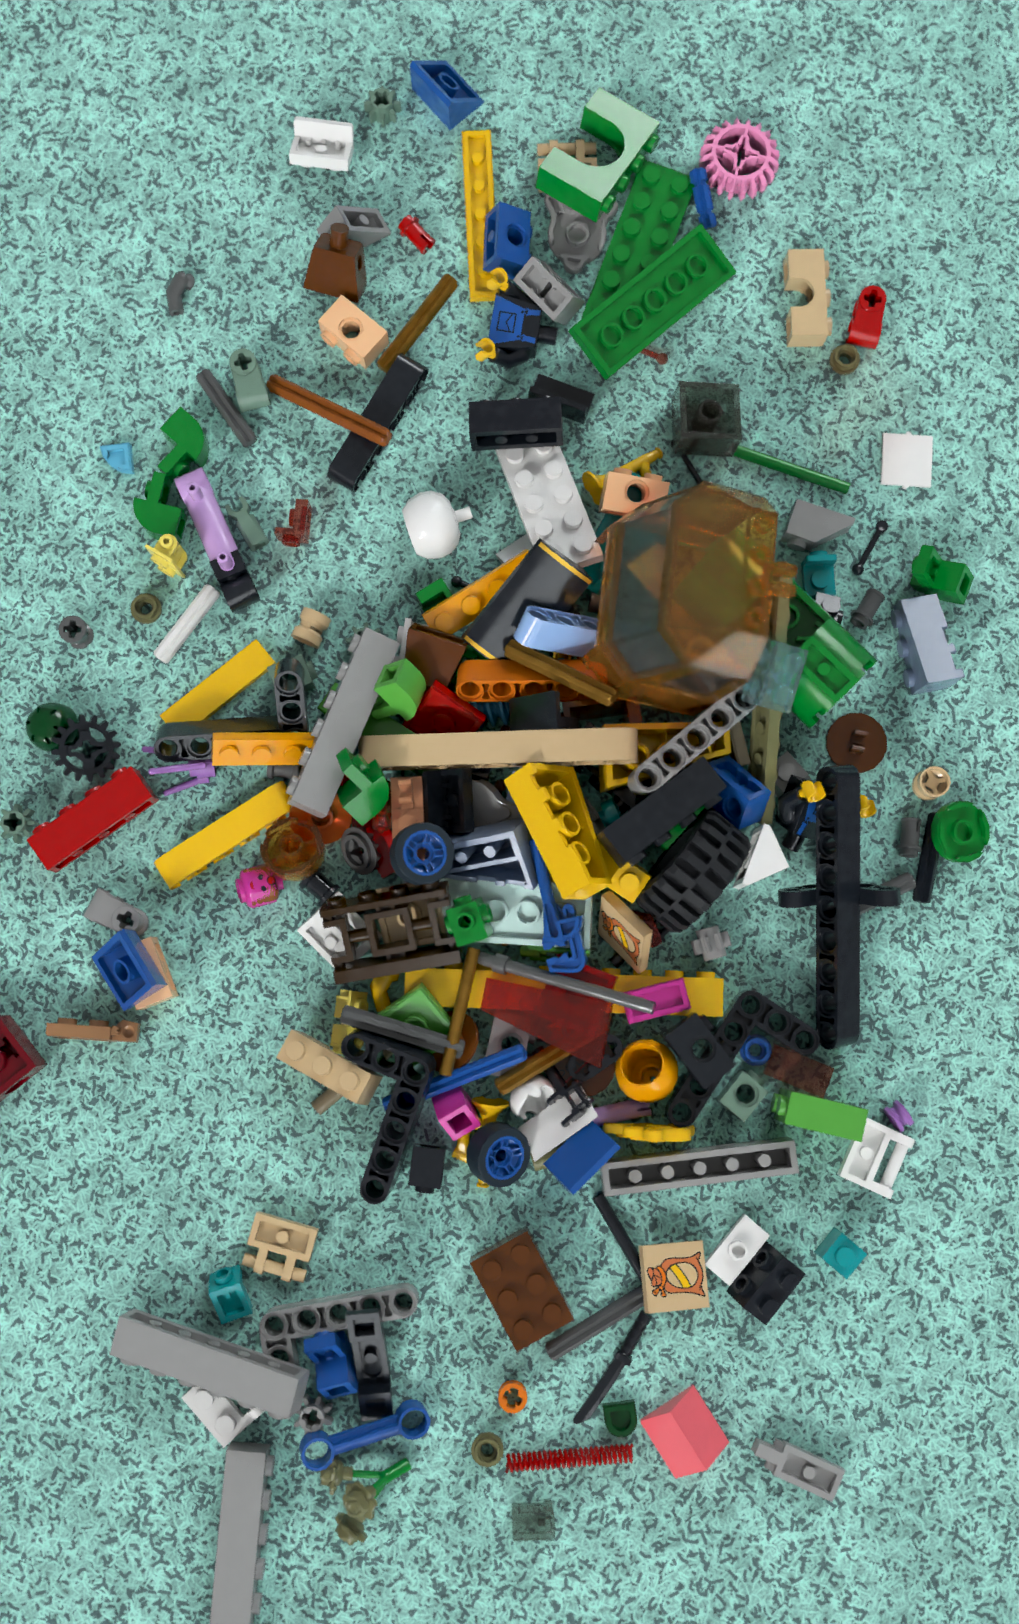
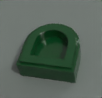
M634 1399L602 1404L605 1425L612 1435L626 1437L633 1433L637 1426Z

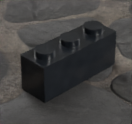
M561 396L469 402V436L472 451L563 446Z

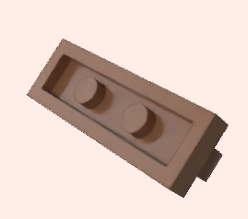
M422 776L390 778L393 839L400 830L415 823H425ZM419 848L417 850L419 859L425 860L426 848Z

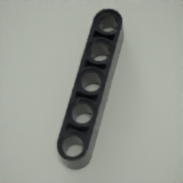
M403 353L399 354L361 416L388 428L390 431H394L405 414L404 408L406 405L410 406L420 389L418 385L421 381L426 380L429 371L428 367ZM351 431L328 469L327 477L350 491L356 492L359 488L357 484L360 480L363 481L375 463L372 461L375 455L379 456L384 446Z

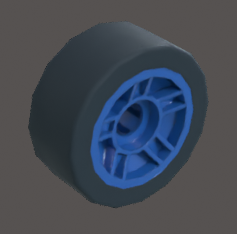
M428 822L415 823L400 830L393 839L389 850L390 863L395 873L405 882L414 885L431 884L444 878L451 869L455 857L454 845L449 835L440 826ZM419 848H426L425 860L418 858L417 850Z
M499 1121L486 1123L480 1127L471 1137L467 1147V1164L470 1171L481 1181L498 1188L510 1186L519 1180L526 1171L530 1160V1145L527 1137L513 1126Z

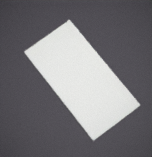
M576 1092L570 1095L576 1105L582 1102ZM563 1097L562 1099H557L553 1105H549L521 1125L518 1130L527 1137L530 1153L534 1161L540 1159L597 1118L598 1115L593 1106L590 1108L586 1107L584 1109L585 1114L575 1122H569L570 1125L564 1128L561 1122L571 1114L573 1108L566 1097Z

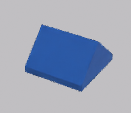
M413 60L411 62L412 90L449 130L453 129L484 103L481 97L447 61Z
M122 929L118 931L91 957L123 1011L130 1009L168 985L134 930Z
M591 1121L574 1133L544 1165L558 1182L574 1195L621 1147Z

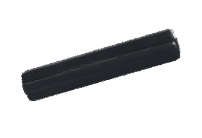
M931 812L927 817L915 880L916 887L912 896L913 901L923 904L930 903L940 855L935 849L931 838V824L937 812Z

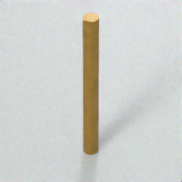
M467 948L447 1040L450 1041L451 1045L459 1044L480 949ZM445 1047L439 1074L452 1076L457 1050Z

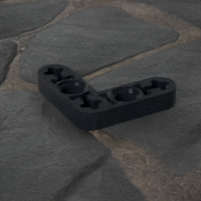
M860 883V904L878 907L901 905V888ZM816 884L778 890L779 907L801 908L816 905Z

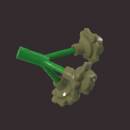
M338 1454L334 1456L332 1463L326 1469L320 1471L321 1485L329 1486L330 1495H334L337 1489L336 1486H339L343 1480L352 1481V1477L378 1479L372 1486L367 1485L364 1487L360 1481H356L353 1484L347 1483L345 1486V1494L342 1500L347 1514L339 1512L335 1516L338 1524L335 1532L349 1546L358 1540L364 1543L368 1536L364 1532L363 1522L366 1518L368 1520L374 1518V1509L378 1505L375 1499L385 1485L411 1470V1465L406 1457L383 1471L353 1470V1466H344Z

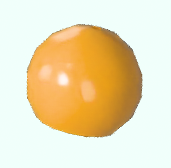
M639 1039L628 1044L623 1049L620 1058L616 1061L615 1074L619 1088L627 1097L641 1103H655L666 1098L673 1091L678 1081V1064L674 1053L666 1045L652 1039Z

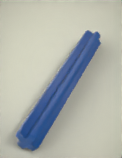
M517 1044L453 1070L452 1076L439 1075L434 1077L426 1099L523 1062L527 1059L524 1046ZM403 1092L405 1101L415 1103L411 1093ZM391 1095L382 1099L385 1111L387 1110Z

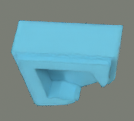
M130 442L100 446L103 458L113 469L121 473L134 474L132 445Z

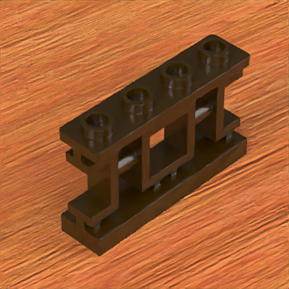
M438 880L431 884L408 887L407 884H399L390 887L389 891L377 893L376 890H366L358 893V897L345 899L343 895L328 898L319 910L320 917L323 918L324 928L340 926L345 951L335 952L331 957L332 965L335 968L333 971L335 985L462 962V946L457 947L453 934L448 932L442 933L437 908L450 906L451 904L448 881L440 882ZM428 899L427 908L429 916L413 919L410 902ZM365 910L363 916L366 928L351 930L347 913ZM403 914L408 939L380 944L374 919ZM432 929L435 945L418 948L419 943L416 931ZM369 940L373 956L355 959L357 954L354 943Z

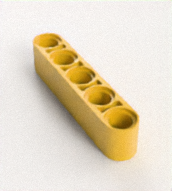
M279 781L269 786L155 860L154 865L169 889L173 890L180 887V882L187 879L189 881L208 869L207 865L211 862L217 863L234 852L233 848L240 845L242 847L259 836V831L264 828L268 830L287 818L285 815L289 813L291 805L287 804L290 795L285 793L287 789L285 782Z

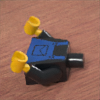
M499 267L490 271L497 278V281L491 278L486 283L490 290L499 288L500 293H496L489 336L475 344L483 349V351H479L475 356L480 362L488 358L492 363L511 369L528 362L529 359H535L538 343L555 346L558 327L541 325L543 310L515 284L508 281L506 271Z
M791 774L784 794L778 798V811L775 820L788 830L781 844L791 851L798 852L805 838L816 841V802L826 796L820 781L815 782ZM860 795V817L868 818L876 814L877 810L874 801L868 800V797L865 795Z

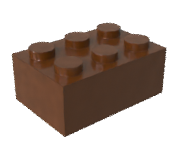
M527 1225L470 1257V1265L516 1352L574 1320L573 1311Z

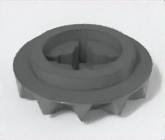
M353 826L346 829L341 838V849L344 859L352 870L361 875H368L379 868L378 860L382 856L377 851L379 844L374 842L373 833H367L364 826ZM360 847H362L363 850H364V852H362V851H359V852H358L357 849H359Z

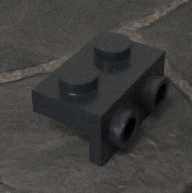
M471 768L424 770L422 772L424 822L440 826L446 833L474 832Z
M765 1242L727 1289V1293L745 1310L767 1325L806 1274L771 1244Z

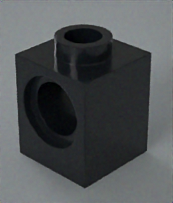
M418 1143L413 1145L408 1185L415 1186L416 1192L432 1194L434 1189H441L446 1147Z

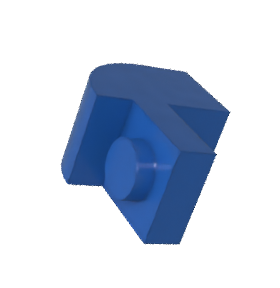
M344 1330L336 1333L321 1331L316 1333L314 1337L303 1340L304 1353L315 1363L317 1390L327 1400L359 1392L353 1351Z

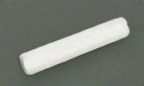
M209 584L202 588L155 649L153 654L156 658L166 664L170 662L219 598L220 593Z

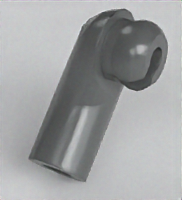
M184 271L175 273L166 289L168 309L171 316L184 314L182 293L184 289L191 290L195 284V279L191 273H185Z

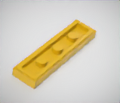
M255 639L159 716L165 723L207 720L268 671L267 667L276 664V662L258 640Z

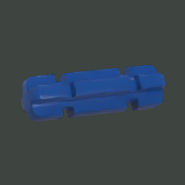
M699 167L691 170L689 176L691 184L694 185L692 191L697 213H700V217H698L699 224L701 223L707 230L715 227L717 222L715 214L712 213L714 207L710 187L706 184L708 180L705 168Z

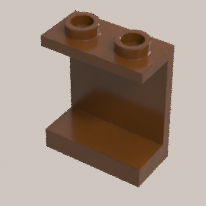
M638 692L617 695V699L612 706H606L591 698L562 702L561 716L578 718V721L622 715L623 724L642 723Z

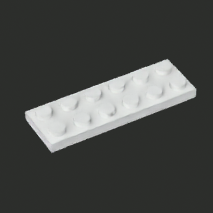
M560 446L495 450L531 546L533 547L541 538L582 568L604 561L603 552Z

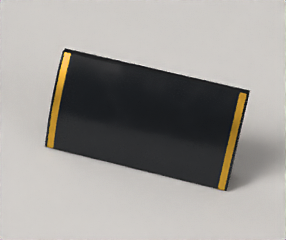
M539 538L461 638L488 660H512L504 655V649L510 640H516L514 634L526 607L537 606L567 612L593 579L582 567Z

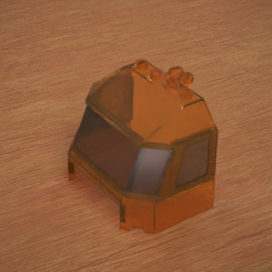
M705 480L698 485L640 505L612 523L594 541L599 544L606 542L595 646L580 659L588 670L592 669L599 681L618 691V699L695 716L750 681L768 640L772 595L789 598L795 596L796 586L792 583L789 584L784 581L773 582V576L786 579L796 577L798 567L784 561L774 562L778 513L768 500L763 496Z

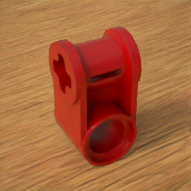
M870 285L861 291L853 308L852 318L847 331L850 333L845 344L876 349L882 331V319L886 304V294L881 287Z

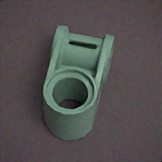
M246 348L235 350L230 356L229 364L241 412L270 406L271 401L267 395L269 394L254 353ZM248 363V369L242 370L243 364Z

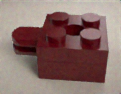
M0 1015L1 1102L48 1065L11 1015Z

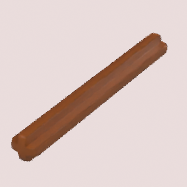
M276 374L271 375L266 383L270 392L381 446H387L392 439L393 434L388 428Z

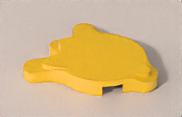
M604 1123L602 1127L605 1133L616 1134V1137L649 1142L691 1141V1137L695 1135L694 1125L677 1127L669 1123L668 1125L653 1123Z

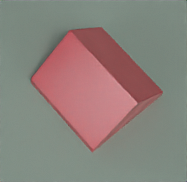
M694 1384L639 1420L674 1478L706 1471L729 1443V1440Z

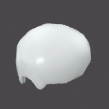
M538 1074L511 1091L510 1109L516 1116L524 1120L527 1118L526 1112L537 1115L549 1106L547 1099L556 1092V1089L547 1077Z

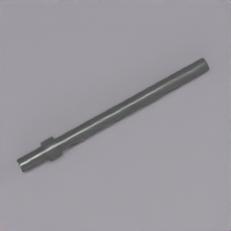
M481 951L479 953L477 964L492 968V972L503 975L511 973L651 1015L654 1013L656 1006L654 1001L512 961L510 956L503 954L491 955Z

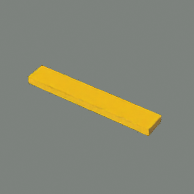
M491 130L461 131L470 302L495 301L499 288L490 290L486 283L491 278L497 281V278L490 272L483 271L485 216L495 206Z

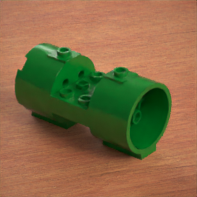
M738 529L720 545H717L695 568V571L677 591L674 599L755 676L762 568L765 564H777L741 529ZM793 580L789 601L790 620L787 627L786 640L788 651L785 656V685L782 692V703L810 729L819 720L815 714L818 712L822 716L828 712L866 674L861 668L863 667L867 671L878 660Z

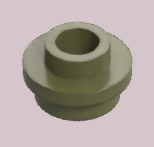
M843 344L833 349L829 357V363L836 373L848 375L857 369L860 363V356L854 346ZM842 356L847 357L849 363L843 364L839 358Z
M140 594L131 603L132 616L142 624H151L161 616V602L152 594ZM150 604L152 606L151 612L143 614L142 607Z
M483 1432L475 1437L471 1446V1454L477 1464L483 1467H492L502 1459L504 1445L498 1435L492 1432ZM489 1443L493 1446L494 1450L491 1454H484L481 1448L484 1444Z

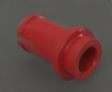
M407 215L398 225L400 235L407 237L420 253L424 255L427 252L426 248L430 250L435 245L436 240L418 223L419 219L417 217Z

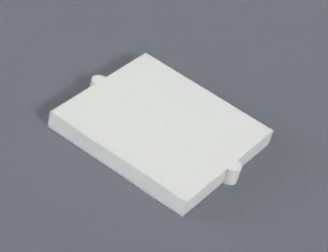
M910 432L905 434L883 433L881 485L902 486L903 489L908 487L930 488L933 436L911 435Z

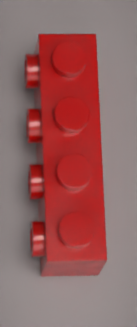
M132 766L118 769L110 776L112 780L102 787L97 785L85 793V799L76 805L75 803L67 805L59 811L58 818L51 823L44 822L32 831L34 835L26 840L48 871L59 872L159 801L137 769Z

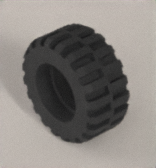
M715 810L702 811L697 816L698 818L688 825L669 848L660 855L656 863L648 871V874L651 876L650 880L636 898L637 905L670 932L680 933L686 930L711 907L712 903L719 898L723 890L734 879L735 874L741 869L744 860L748 857L751 850L749 838Z

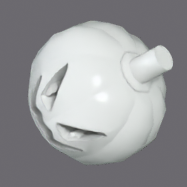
M434 491L418 493L410 498L402 509L414 550L418 556L426 559H439L451 554L459 544V522L473 518L469 506L454 511L450 501L443 494Z

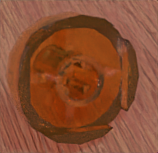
M288 817L277 821L266 831L267 837L264 839L263 845L262 843L260 845V852L265 865L276 877L285 881L308 879L318 871L324 862L326 849L323 836L316 825L309 820L306 822L299 820L298 817Z

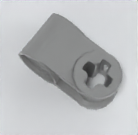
M99 887L83 915L87 919L116 932L122 929L134 930L138 936L144 934L149 926V918L145 912ZM128 916L134 921L133 926L126 922Z

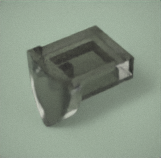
M544 1499V1502L512 1503L513 1541H554L555 1521L551 1499Z

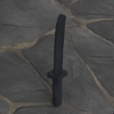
M641 1310L620 1349L615 1348L613 1352L614 1358L574 1416L573 1422L575 1424L590 1419L613 1386L624 1366H630L632 1362L631 1354L637 1342H639L642 1333L647 1328L646 1326L652 1319L650 1314Z

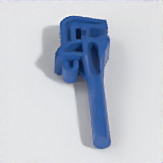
M529 840L543 903V948L548 950L552 949L555 945L560 947L566 946L569 940L572 956H570L568 951L562 954L561 957L554 956L548 958L546 962L549 972L577 973L587 963L581 934L584 914L577 915L576 907L572 903L565 904L561 909L555 902L548 868L534 840Z

